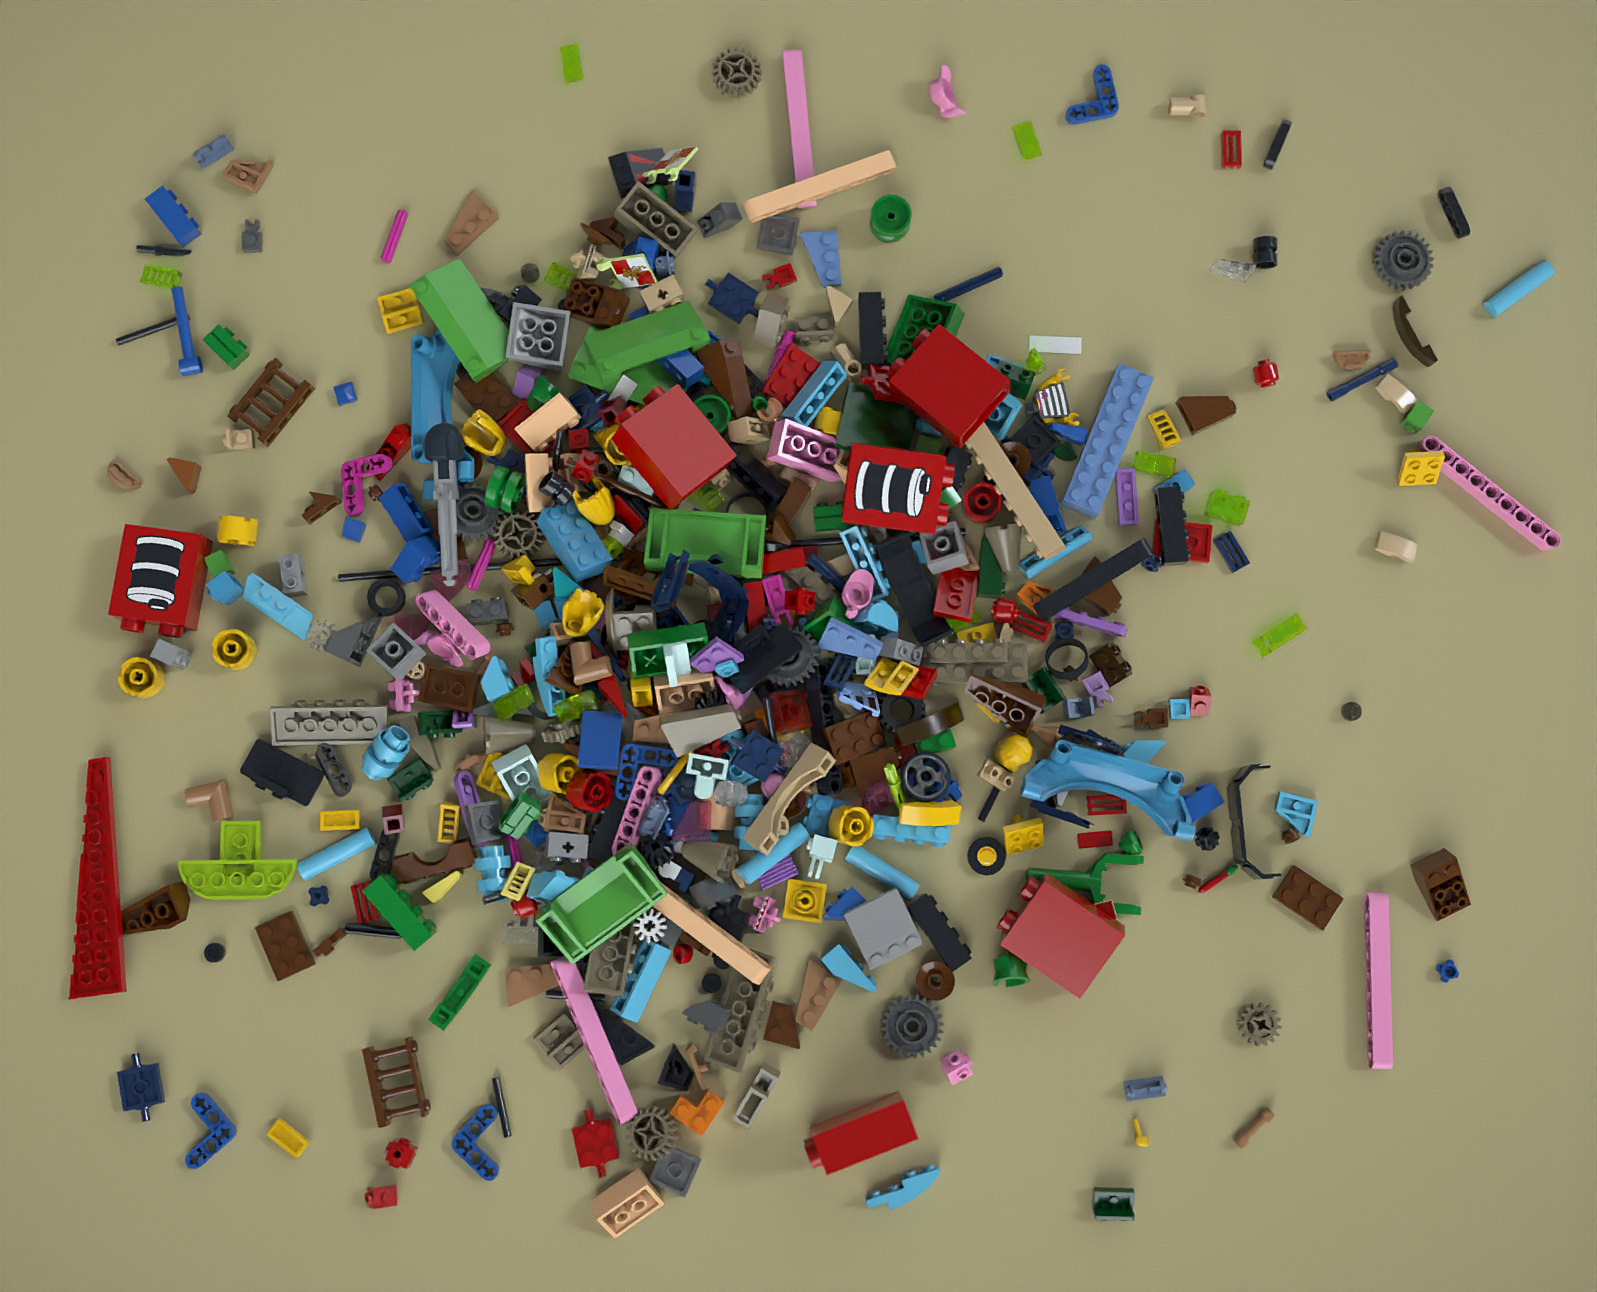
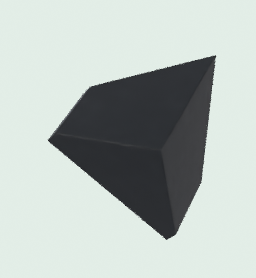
M675 1043L671 1048L657 1083L687 1092L695 1073L692 1072Z

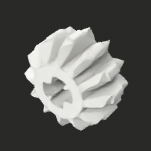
M650 909L649 916L645 911L642 913L644 918L641 916L637 917L641 922L633 923V926L640 927L634 933L639 934L642 932L639 939L643 940L647 936V943L651 942V936L657 942L658 937L656 934L663 937L665 934L660 929H667L666 925H661L662 922L666 921V918L658 919L661 912L659 911L653 916L654 909ZM650 920L653 921L652 924H655V928L651 929V932L647 931L648 928H645V924L649 923Z

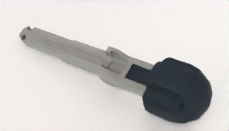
M440 423L432 426L425 436V458L433 462L434 465L433 497L434 500H437L442 576L447 577V580L443 582L446 586H455L457 580H454V577L458 575L456 500H459L456 461L463 459L464 448L463 439L458 429L449 423Z

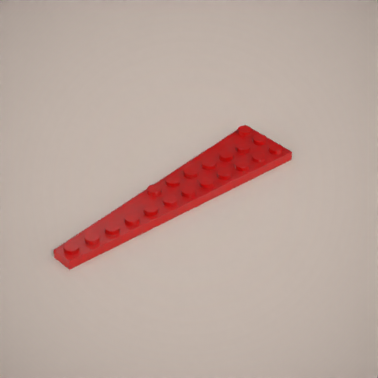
M110 757L88 760L87 792L85 795L87 811L83 819V823H85V834H82L84 847L83 854L80 856L77 912L75 917L77 933L74 935L73 941L76 945L75 955H72L74 970L70 979L69 999L127 992Z

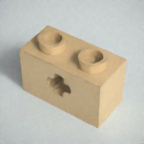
M673 275L640 291L641 299L650 314L680 304L684 300L683 292ZM664 295V297L666 296V298L662 300L660 296Z
M743 417L728 423V435L732 442L755 445L771 439L767 425L768 421Z

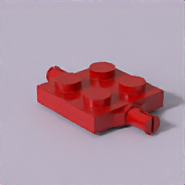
M870 364L867 368L869 377L860 376L859 383L871 386L875 400L902 403L890 393L889 380L891 378L887 376V371L890 367Z
M592 1109L584 1110L586 1123L571 1128L580 1169L589 1166L597 1167L598 1178H602L601 1170L603 1177H606L604 1164L619 1159L610 1118L601 1121L594 1120Z

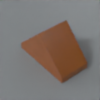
M171 457L166 459L185 490L194 494L202 467L196 462Z

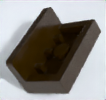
M1113 642L1108 643L1089 655L1096 669L1101 671L1109 688L1133 674L1131 665L1123 659L1121 649Z

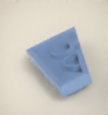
M837 230L800 233L801 240L806 247L822 287L841 286Z
M831 617L818 643V648L876 660L884 643Z

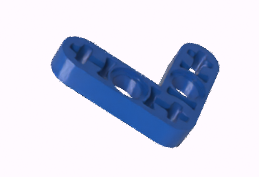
M1100 64L1095 67L1093 72L1098 101L1070 106L1065 115V119L1069 124L1076 125L1116 115L1119 103L1111 70L1107 65ZM1099 71H1102V73H1105V75H1104V82H1102V76H1101V74H1098ZM1107 87L1111 93L1104 95L1101 92V88ZM1107 100H1110V101H1109V104H1110V107L1113 108L1112 111H1110L1109 109H1106L1107 106H1108V101H1107ZM1095 108L1097 114L1091 116L1088 114L1087 109ZM1074 112L1077 115V118H1074V116H1070L1071 113Z
M636 744L625 745L621 752L615 790L616 796L621 800H629L636 781L638 763L668 768L673 767L678 762L675 752L669 749ZM630 747H633V751L636 752V755H632L631 758L632 762L635 761V765L623 764L624 760L628 761L629 756L625 752L630 750ZM648 750H653L656 754L653 761L645 759V753ZM659 751H663L662 756H668L669 753H672L675 761L667 764L666 760L661 759V763H657ZM625 767L633 769V775L630 778H625L622 774ZM621 779L632 781V785L627 783V790H630V794H626L625 797H622V793H619V790L624 788V783H620Z
M204 1092L193 1096L191 1106L212 1133L186 1155L185 1164L189 1169H197L203 1166L233 1140L237 1133L235 1125L211 1096ZM201 1098L205 1099L203 1104L206 1106V1108L210 1106L212 1107L211 1109L207 1110L205 1114L203 1113V1111L206 1110V1108L203 1105L198 1106L197 1104L199 1103V1099ZM213 1111L219 1115L216 1123H212L209 1120V1114ZM223 1128H229L230 1132L228 1134L230 1137L227 1135L219 1140L217 1137L224 1133ZM209 1140L214 1141L216 1144V1148L212 1152L206 1148V1143ZM201 1152L205 1154L197 1160L198 1163H192V1155L197 1156Z
M493 1104L484 1105L453 1138L451 1143L452 1149L487 1181H491L498 1176L499 1166L475 1141L498 1116V1109ZM485 1109H492V1118L489 1116L484 1120V1123L477 1119V1116L481 1119L486 1114ZM472 1123L479 1124L480 1131L478 1134L471 1133L469 1127ZM457 1139H464V1145L467 1148H469L471 1145L473 1148L469 1150L468 1153L465 1155L463 1152H465L466 1149L464 1147H457ZM474 1151L481 1155V1160L477 1163L472 1162L470 1159V1154ZM486 1159L488 1162L485 1165L488 1168L491 1166L494 1168V1175H486L487 1169L484 1166L479 1169L478 1166Z

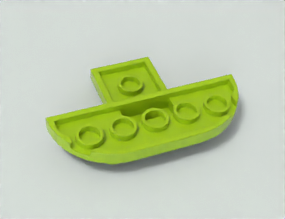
M221 821L220 860L178 861V868L183 882L187 884L193 893L200 897L211 900L265 899L280 893L290 884L297 870L298 859L261 860L262 821Z

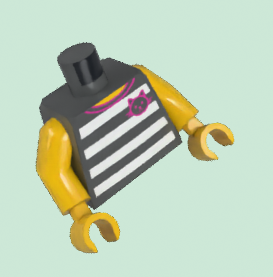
M1059 369L1057 374L1046 379L1036 388L1033 402L1024 404L1026 415L1036 413L1037 418L1044 425L1053 422L1070 425L1071 423L1075 426L1080 424L1079 421L1073 422V419L1079 415L1070 412L1064 383L1060 382L1070 378V375L1064 378L1062 376V373L1067 369Z

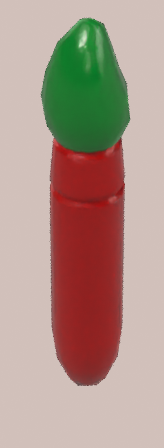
M1238 865L1228 866L1225 871L1204 883L1198 889V893H1205L1228 876H1232L1238 869Z

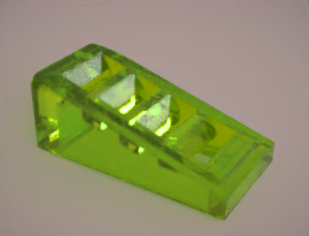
M553 261L544 281L568 292L570 284L567 286L565 283L569 277L572 279L576 278L577 274ZM555 271H557L558 274L556 278H553L552 275ZM564 274L565 277H564L563 281H562V282L558 281V280L560 279L561 275Z
M146 264L140 282L171 290L173 287H179L183 274L175 269ZM151 270V277L150 279H147L149 271ZM156 272H159L157 280H154ZM165 274L164 280L161 282L162 275ZM169 275H171L170 282L167 283Z
M1035 348L1031 349L1026 363L1031 371L1035 372V376L1046 371L1047 366Z
M709 481L706 483L708 484L706 489L701 493L698 489L695 493L711 512L726 500L713 483ZM712 489L713 493L705 499L703 496ZM715 496L718 497L712 504L708 503Z

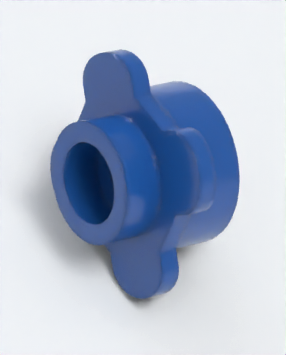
M1447 960L1446 963L1436 966V971L1440 973V979L1444 983H1447L1449 979L1458 978L1459 972L1452 960Z

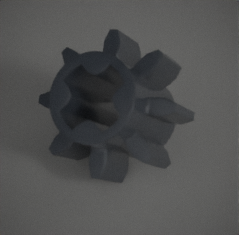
M1203 827L1198 833H1195L1197 837L1195 839L1196 846H1201L1202 851H1211L1219 845L1218 839L1220 837L1218 831L1214 832L1212 827Z

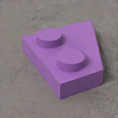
M716 636L691 657L689 662L691 666L705 674L714 671L715 665L729 660H733L735 664L742 662L744 655Z

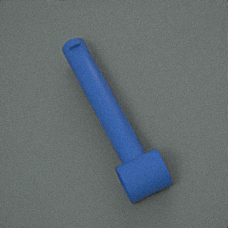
M173 287L171 291L183 359L178 361L182 376L203 373L202 361L194 353L183 287Z

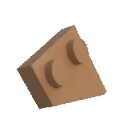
M231 160L222 177L226 181L257 194L274 164L271 160H266V163H256L255 160H247L245 162Z

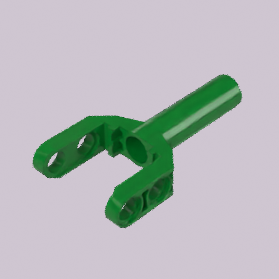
M1105 853L1086 872L1028 867L1026 882L1031 876L1040 881L1046 872L1071 890L1085 891L1093 903H1099L1105 899V895L1101 894L1102 871H1107L1105 863L1123 865L1144 864V856ZM1114 903L1115 911L1118 914L1141 915V907L1132 904Z

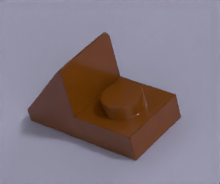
M605 218L589 224L591 228L608 238L613 243L612 245L621 250L625 247L624 235L617 230L613 231L618 224L616 218Z
M309 492L317 504L307 507L302 517L311 525L342 502L335 495Z
M778 515L774 520V527L766 524L765 540L791 545L796 539V535L781 515Z

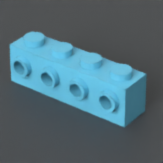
M823 361L781 414L782 419H788L808 427L848 375L838 361Z
M851 524L842 528L839 533L855 569H864L873 576L874 586L870 602L888 596L892 586L882 572L884 568L881 561L877 560L874 554L876 553L874 544L870 543L867 538L868 531L866 526Z
M872 815L874 822L872 835H874V839L886 840V837H894L893 841L905 842V839L913 840V844L924 845L926 841L932 842V846L944 847V844H949L951 825L921 826L900 824L898 822L899 817Z
M645 937L632 962L633 971L632 975L628 974L626 979L624 996H616L610 1008L611 1011L619 1016L637 1023L672 950L652 940L650 943H647V938Z

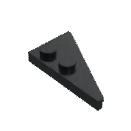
M596 1001L592 1002L605 1035L621 1066L656 1047L655 1044Z

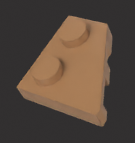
M550 793L544 831L583 835L586 814L574 809L568 802L557 798L554 793Z

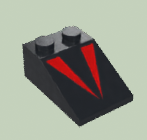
M662 148L626 151L608 157L620 199H624L638 181L646 188L654 184L666 186L674 183L673 181H668L670 174L665 173L657 174L656 181L653 184H647L646 182H648L649 177H643L644 172L651 171L665 156Z

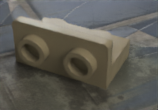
M832 316L795 317L796 341L809 343L811 340H818L819 342L833 340Z

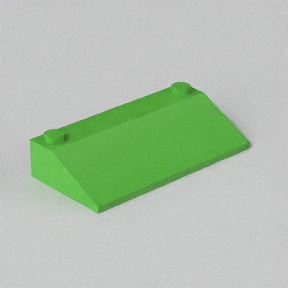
M461 259L431 271L409 285L475 383L511 360L505 358L509 330Z
M689 301L583 337L604 387L619 382L623 371L680 351L690 349L691 354L696 355V351L710 345L711 340L702 320Z
M590 326L585 336L602 330ZM583 339L568 378L601 390L605 389L607 392L612 393L618 382L604 387ZM656 360L622 372V376L625 375L638 384L629 400L646 405L642 401L643 398L654 388L661 386L667 392L677 384L673 376L665 372ZM680 384L679 386L686 393L687 389Z
M650 508L644 556L645 568L647 571L662 572L670 552L675 556H681L684 549L690 553L688 560L708 562L707 560L712 555L718 554L723 558L724 563L715 564L714 566L722 569L730 576L762 578L766 515Z
M629 843L536 911V922L573 965L666 897L668 893L643 856L632 843Z

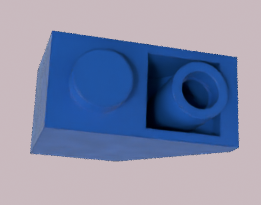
M853 887L848 891L844 888L837 896L839 900L835 904L831 902L824 909L826 914L822 918L824 920L846 921L843 913L867 902V900Z

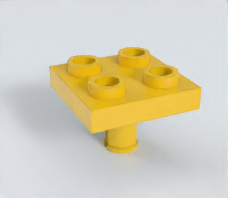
M1413 449L1409 453H1405L1397 478L1398 485L1436 484L1445 458L1444 452H1421L1419 449H1416V451Z
M1016 814L1011 818L1013 824L1003 827L1006 855L1018 854L1022 851L1044 846L1041 817L1024 821L1023 815Z
M788 879L783 918L822 923L827 884Z

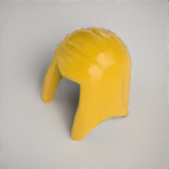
M480 409L473 412L472 416L466 419V423H463V429L459 430L463 441L469 447L485 455H498L506 446V436L502 429L488 414Z
M593 476L591 479L598 492L583 500L575 489L572 497L578 511L588 521L596 525H606L612 521L615 515L614 501L610 490L596 476Z
M577 588L563 604L562 626L568 636L575 638L584 637L595 626L604 609L603 601L601 598H597V594L594 592L590 593L587 589L582 592L580 588Z
M1012 734L998 741L993 757L998 763L1014 774L1017 773L1018 766L1029 762L1031 756H1033L1034 749L1026 737Z

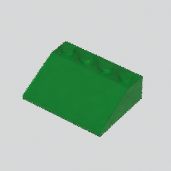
M908 295L886 348L888 362L884 364L891 366L899 357L907 361L916 351L912 348L913 341L924 329L932 333L940 324L956 337L965 315L964 312L955 303Z

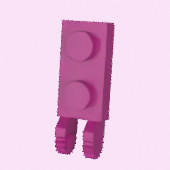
M778 574L762 579L770 610L777 626L782 623L779 615L786 613L788 625L793 627L794 623L789 610H785V588L781 575Z

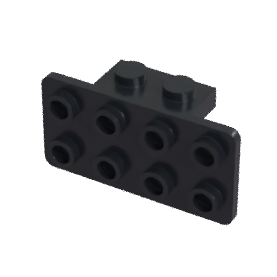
M784 623L779 624L769 633L760 624L731 646L744 655V660L737 663L739 672L728 676V678L737 690L744 694L799 653L803 646Z
M261 739L255 741L240 769L241 774L255 782V787L263 791L267 788L273 791L271 795L281 800L283 797L289 798L303 806L310 804L325 776L322 770Z

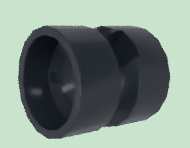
M1260 236L1253 239V250L1255 252L1253 254L1254 268L1270 269L1277 266L1278 254L1276 251L1278 239L1276 237Z
M551 470L544 476L538 489L546 496H551L555 503L562 506L573 495L575 486L567 480L563 481V477L560 474Z

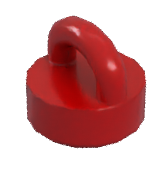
M688 944L676 945L673 951L676 963H689L693 956L692 947Z

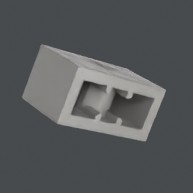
M298 553L278 556L283 594L288 597L308 595L304 558Z
M881 636L880 641L884 644L878 654L879 656L898 662L903 660L909 664L920 665L924 647L901 639Z
M158 638L150 656L184 670L191 661L190 656L192 653Z
M549 832L546 835L545 858L550 859V862L560 863L562 860H569L570 864H581V861L587 859L588 835ZM565 845L570 849L567 853L565 849H562Z

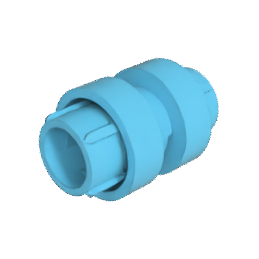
M390 726L389 729H382L378 732L372 744L362 755V770L366 776L373 780H381L383 777H389L399 766V762L404 759L410 750L408 743L410 737L404 729L398 726Z
M742 794L740 805H735L734 817L740 818V826L734 827V839H739L740 850H756L742 837L765 807L764 795Z
M503 845L481 847L480 858L474 859L475 871L482 872V880L476 881L477 893L483 892V896L502 891L509 878H506L505 868H511L510 856H504Z

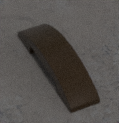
M1403 295L1399 296L1393 302V318L1399 337L1408 351L1419 362L1430 367L1438 359L1430 344L1422 347L1406 317L1411 310Z
M956 702L919 720L895 728L900 745L903 747L945 731L964 721V717L959 703Z

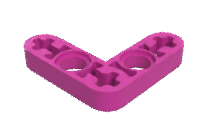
M377 454L347 461L342 465L343 502L346 514L360 516L363 513L362 478L388 472L392 467V459L389 456ZM366 462H369V470L365 472L364 465ZM354 484L355 491L351 494L350 486Z

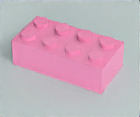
M788 419L775 422L767 459L831 483L842 480L834 467L841 450L834 446L835 437Z

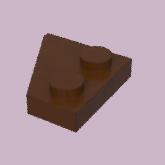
M777 1001L772 1002L763 1040L800 1049L792 1005Z

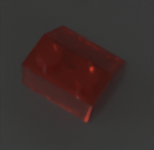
M805 690L773 692L766 696L771 697L777 735H785L814 727ZM762 698L761 700H762V705H763V709H764V713H765L764 702H763V698Z

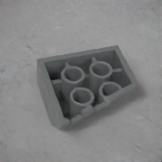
M378 614L334 632L332 637L330 636L326 641L325 647L327 648L325 651L360 667L367 653L366 650L370 647L384 616Z

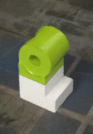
M613 520L609 526L612 530L601 542L612 559H615L634 535L623 524Z

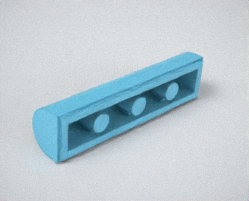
M1542 260L1484 302L1483 306L1493 318L1497 317L1554 275V268L1548 261Z
M1082 525L1060 537L1066 548L1064 551L1048 561H1045L1043 557L1039 558L1034 553L1019 563L1021 573L1029 580L1092 541L1091 533Z
M799 822L795 823L789 828L786 835L779 836L778 842L768 856L759 851L736 869L738 875L748 884H751L808 840L810 836L807 830Z
M365 827L298 863L297 868L302 878L307 881L377 843L369 827Z
M852 846L844 858L890 889L896 887L899 894L911 901L920 887L918 882L861 846Z

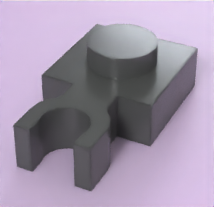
M255 219V225L250 227L249 220H245L248 232H242V251L244 253L263 252V234L257 232L260 222L258 219Z

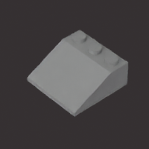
M513 302L505 358L546 370L562 372L570 311Z
M896 887L843 913L870 970L923 944Z

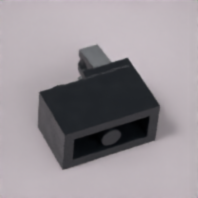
M516 285L510 293L511 297L506 295L501 297L496 292H492L488 297L495 304L494 309L497 314L509 324L511 323L513 302L538 306L542 301L526 285Z

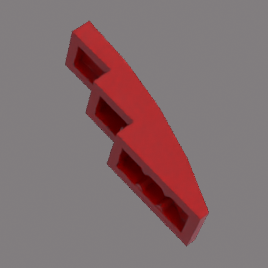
M592 642L590 644L592 658L603 657ZM614 674L602 678L598 682L600 691L625 718L627 713Z

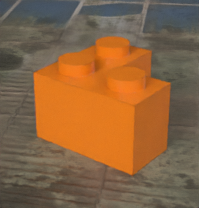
M708 1089L697 1105L681 1094L669 1114L703 1136L724 1104L725 1099Z

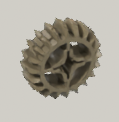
M737 47L734 49V52L728 49V54L722 52L721 57L716 58L717 63L713 64V82L717 83V89H722L723 94L728 92L729 97L732 94H735L736 98L739 97V94L745 97L746 92L752 94V88L757 89V83H760V76L762 75L757 57H752L751 51L746 54L744 48L741 52L738 51ZM746 65L750 68L752 72L751 76H748L747 72L745 71ZM723 69L729 74L727 80L722 75Z
M517 509L516 515L510 513V517L503 514L505 520L499 519L497 521L501 526H494L498 533H494L493 537L499 538L494 541V544L500 545L497 548L498 551H503V556L505 557L509 555L511 560L516 555L517 558L526 555L529 559L528 554L531 553L532 556H535L536 554L533 550L540 551L541 548L538 544H544V541L539 539L545 537L543 532H540L541 529L536 523L538 519H535V514L533 513L528 517L529 512L527 510L524 511L523 515L520 509ZM518 521L527 522L533 527L529 529L528 527L521 528ZM512 524V531L504 537L506 529ZM517 529L523 534L521 535V541L515 536L518 532ZM534 533L532 542L526 547V539ZM516 542L520 546V549L510 548L506 545V543Z
M647 1106L646 1109H640V1114L634 1115L635 1120H629L632 1126L626 1128L627 1131H630V1135H627L626 1138L631 1139L628 1146L634 1147L632 1153H638V1158H644L645 1161H650L651 1159L658 1161V1158H665V1153H672L669 1147H676L673 1140L679 1139L678 1136H674L675 1132H678L679 1129L674 1128L677 1121L671 1120L673 1116L669 1113L667 1114V1109H660L659 1106L654 1108ZM651 1118L650 1121H648L647 1126L645 1128H642L644 1122ZM661 1122L664 1126L665 1132L661 1130ZM646 1131H648V1132H651V1131H652V1132H654V1133H656V1134H659V1136H658V1135H654V1136H653V1135H651V1134H649V1133H646ZM640 1135H642L644 1138V1145L641 1141ZM660 1139H663L661 1145L658 1148L654 1149V1147L657 1146L658 1141Z

